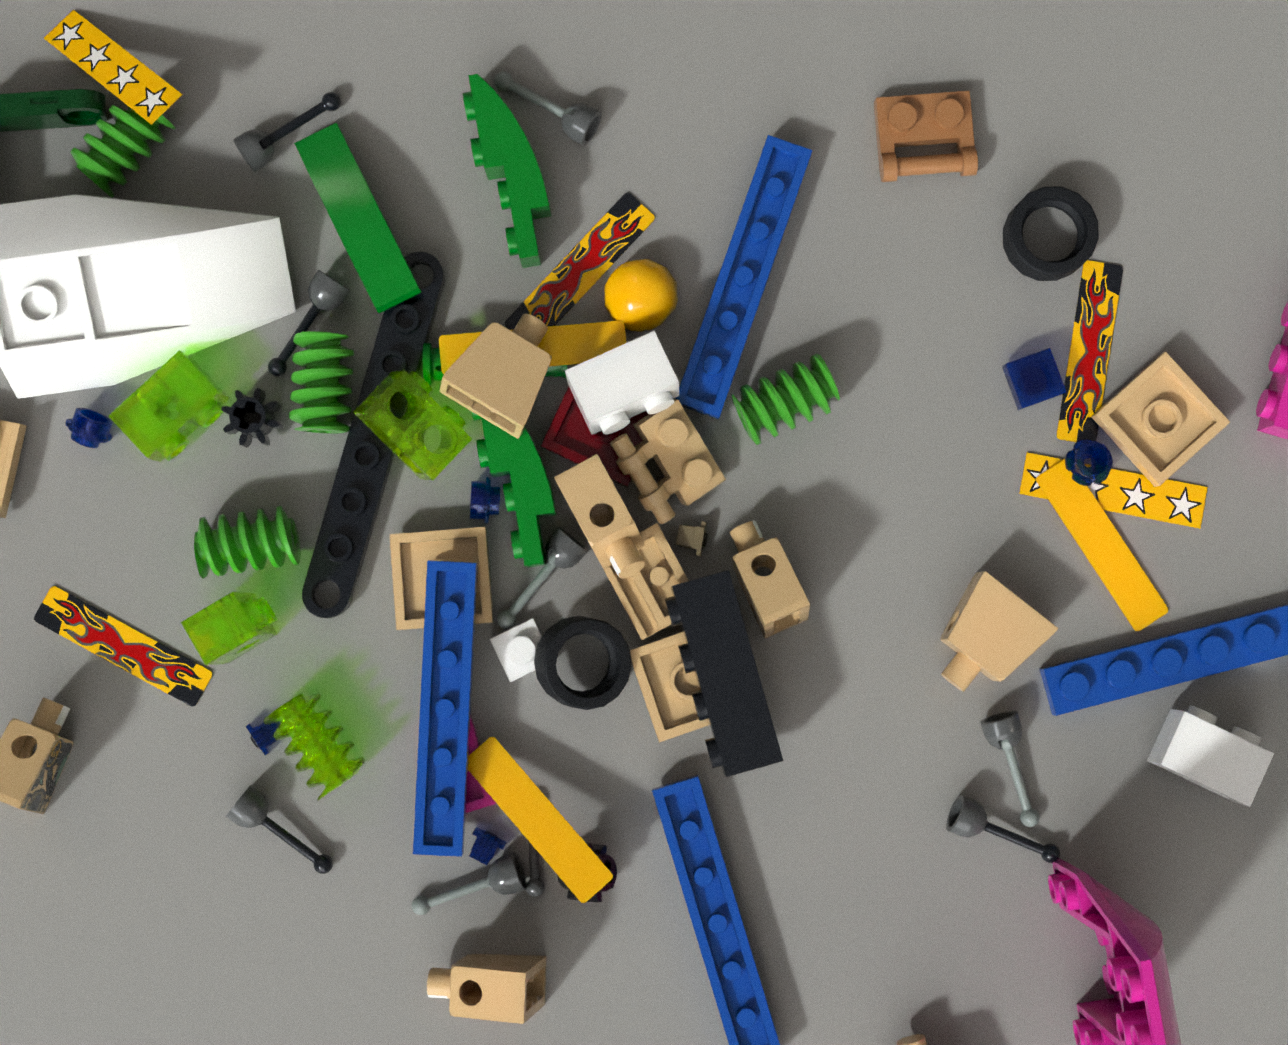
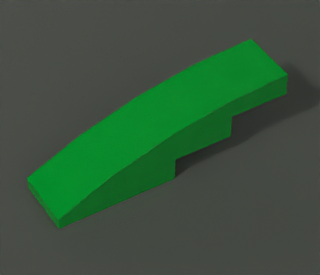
M337 122L294 143L377 312L381 313L421 293Z

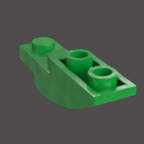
M478 74L468 75L471 91L464 92L462 95L467 121L476 120L479 134L478 138L470 139L475 167L484 166L488 180L506 178V180L498 181L497 185L502 210L511 209L514 226L505 228L510 256L519 255L522 268L539 266L541 262L533 219L550 217L551 211L544 180L535 154L521 126L496 91Z
M472 412L474 421L482 420L485 437L484 439L477 440V451L481 468L489 467L490 474L494 478L509 475L511 478V483L503 484L507 512L516 511L519 530L510 531L514 558H523L524 566L527 568L546 565L539 518L556 516L557 511L552 488L535 444L526 428H524L518 440Z

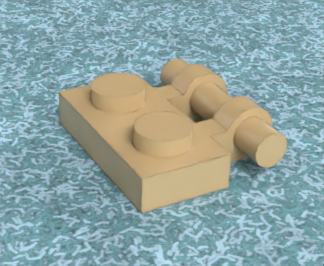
M674 399V403L669 408L656 414H649L634 424L635 429L643 440L635 447L626 433L618 436L610 443L619 457L616 463L624 475H630L641 493L638 497L639 501L646 511H652L659 524L668 522L676 515L667 501L673 493L676 494L682 505L689 506L726 480L678 399ZM651 457L654 458L665 476L657 483L645 465Z

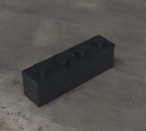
M729 570L671 586L673 596L665 598V603L672 627L682 625L686 643L678 645L685 673L695 671L700 688L699 691L692 692L691 694L699 721L708 719L713 738L705 740L712 768L722 766L724 775L729 777L782 762L783 757Z

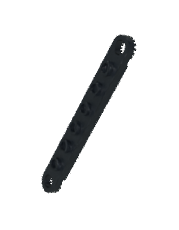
M413 252L404 257L410 270L415 265L420 264L428 265V267L432 268L434 272L433 281L426 288L420 289L421 293L384 311L302 589V600L306 609L320 618H334L343 614L349 608L423 360V344L428 343L438 302L445 283V274L437 258L427 252ZM323 581H333L339 587L340 599L335 606L323 608L315 600V589Z

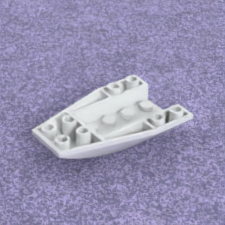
M82 194L0 204V367L17 399L116 385L296 312L280 216Z

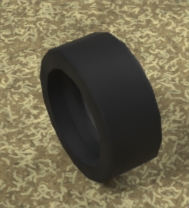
M1062 186L1042 187L1028 193L1008 214L1003 227V248L1009 262L1022 275L1037 281H1057L1073 274L1092 256L1099 239L1098 220L1092 206L1079 193ZM1043 207H1054L1064 211L1073 220L1077 229V242L1074 250L1067 257L1058 261H1044L1036 258L1027 249L1023 240V226L1027 217L1033 211Z
M574 616L561 619L546 630L537 644L534 665L537 680L547 695L563 705L591 710L604 707L620 695L629 680L632 661L629 645L619 630L603 620ZM580 634L593 635L602 641L607 649L609 658L606 675L600 684L593 689L585 691L573 690L566 686L560 679L556 667L558 652L565 641Z

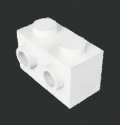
M655 331L565 370L569 388L591 435L600 431L603 434L619 431L630 423L629 418L644 411H647L650 415L659 413L669 408L674 403L673 398L679 396V381Z
M1190 705L1187 712L1170 709L1147 761L1232 802L1250 807L1274 755L1273 752L1259 746L1262 738L1236 726L1233 727L1230 733L1215 725L1218 717Z

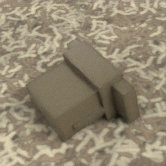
M701 521L700 527L679 525L676 545L696 550V556L702 557L703 547L706 546L708 538L706 533L707 522Z

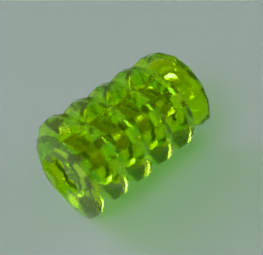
M320 693L309 696L300 694L269 714L263 722L264 724L281 722L273 737L275 740L292 738L284 753L286 756L303 754L295 769L297 772L314 770L306 785L308 788L325 786L317 799L319 801L355 776L366 759L362 756L348 760L347 755L355 744L352 740L337 744L336 739L344 729L342 725L326 728L325 723L333 713L331 709L315 712L314 707L322 698Z

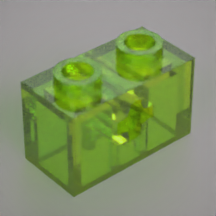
M179 350L119 405L109 417L147 458L157 462H161L163 459L170 461L188 446L189 441L186 438L199 426L206 428L222 415V405L229 397L192 357ZM170 402L177 404L175 408L179 415L176 419L169 417L171 412L167 406Z
M231 592L181 622L205 665L229 664L278 634L272 625L277 621L273 609L263 596L257 599L254 593Z

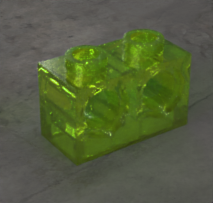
M405 370L392 371L353 413L419 479L433 481L472 438L462 429L466 425L463 418L447 405L441 408L429 395L433 391L431 386L414 371H411L409 374ZM396 392L402 393L408 402L407 412L400 419L395 417L390 410V400ZM431 426L436 427L441 435L440 446L434 452H430L424 444L425 432Z

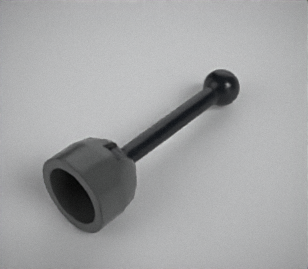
M328 92L322 97L321 103L268 135L261 130H249L233 139V142L251 170L256 172L272 160L274 155L273 143L326 110H337L341 104L340 97L334 92Z
M318 269L308 288L309 298L313 305L279 357L269 361L268 370L273 376L285 374L287 370L286 362L297 347L293 342L294 335L300 332H307L320 310L328 311L338 308L350 293L348 288Z
M251 785L226 815L228 819L240 827L251 828L262 824L313 862L315 871L320 874L328 873L333 867V861L328 855H318L267 817V801L263 794Z
M960 795L950 809L946 829L951 833L961 837H972L984 830L1041 854L1042 859L1048 863H1054L1060 857V850L1054 844L1042 845L988 822L984 807L973 799Z

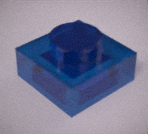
M1050 348L1002 366L1018 411L1067 393Z

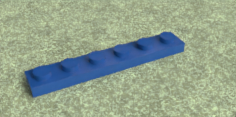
M770 135L767 136L679 387V396L676 399L679 400L682 407L716 419L720 418L813 150Z
M427 561L413 854L462 857L464 853L478 563Z
M1288 604L1040 668L1051 714L1057 716L1288 655Z
M695 775L653 788V796L729 1045H780L699 777Z

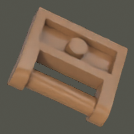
M970 91L877 97L875 99L874 113L881 182L897 181L898 176L960 172L961 176L977 175L978 156L974 144ZM957 143V153L898 158L895 154L896 147Z

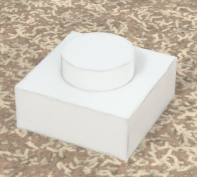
M534 618L490 639L510 682L535 671L534 659L537 644L542 638V634Z

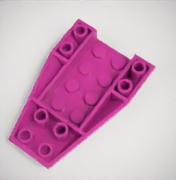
M1062 859L1052 863L1054 874L1048 875V886L1054 904L1059 903L1062 910L1095 931L1099 944L1105 946L1107 953L1106 965L1102 967L1104 984L1107 992L1110 995L1114 994V998L1077 1004L1079 1019L1073 1020L1076 1044L1181 1045L1160 928L1149 917L1086 872Z

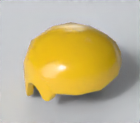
M651 259L631 260L618 266L608 278L604 288L606 310L614 321L624 322L625 328L630 331H650L660 326L676 309L678 302L676 280L667 267Z

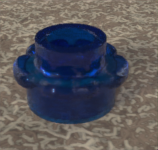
M76 408L73 418L67 419L65 425L72 432L70 438L80 445L98 448L100 443L112 440L113 436L109 432L113 421L94 410Z
M1085 439L1076 442L1073 446L1074 449L1068 451L1065 457V466L1068 471L1072 472V479L1082 486L1102 483L1108 477L1112 468L1113 459L1109 449L1102 443ZM1085 459H1089L1091 461L1090 467L1085 466Z
M486 477V481H471L470 519H484V524H488L489 515H499L500 487L491 486L490 477Z

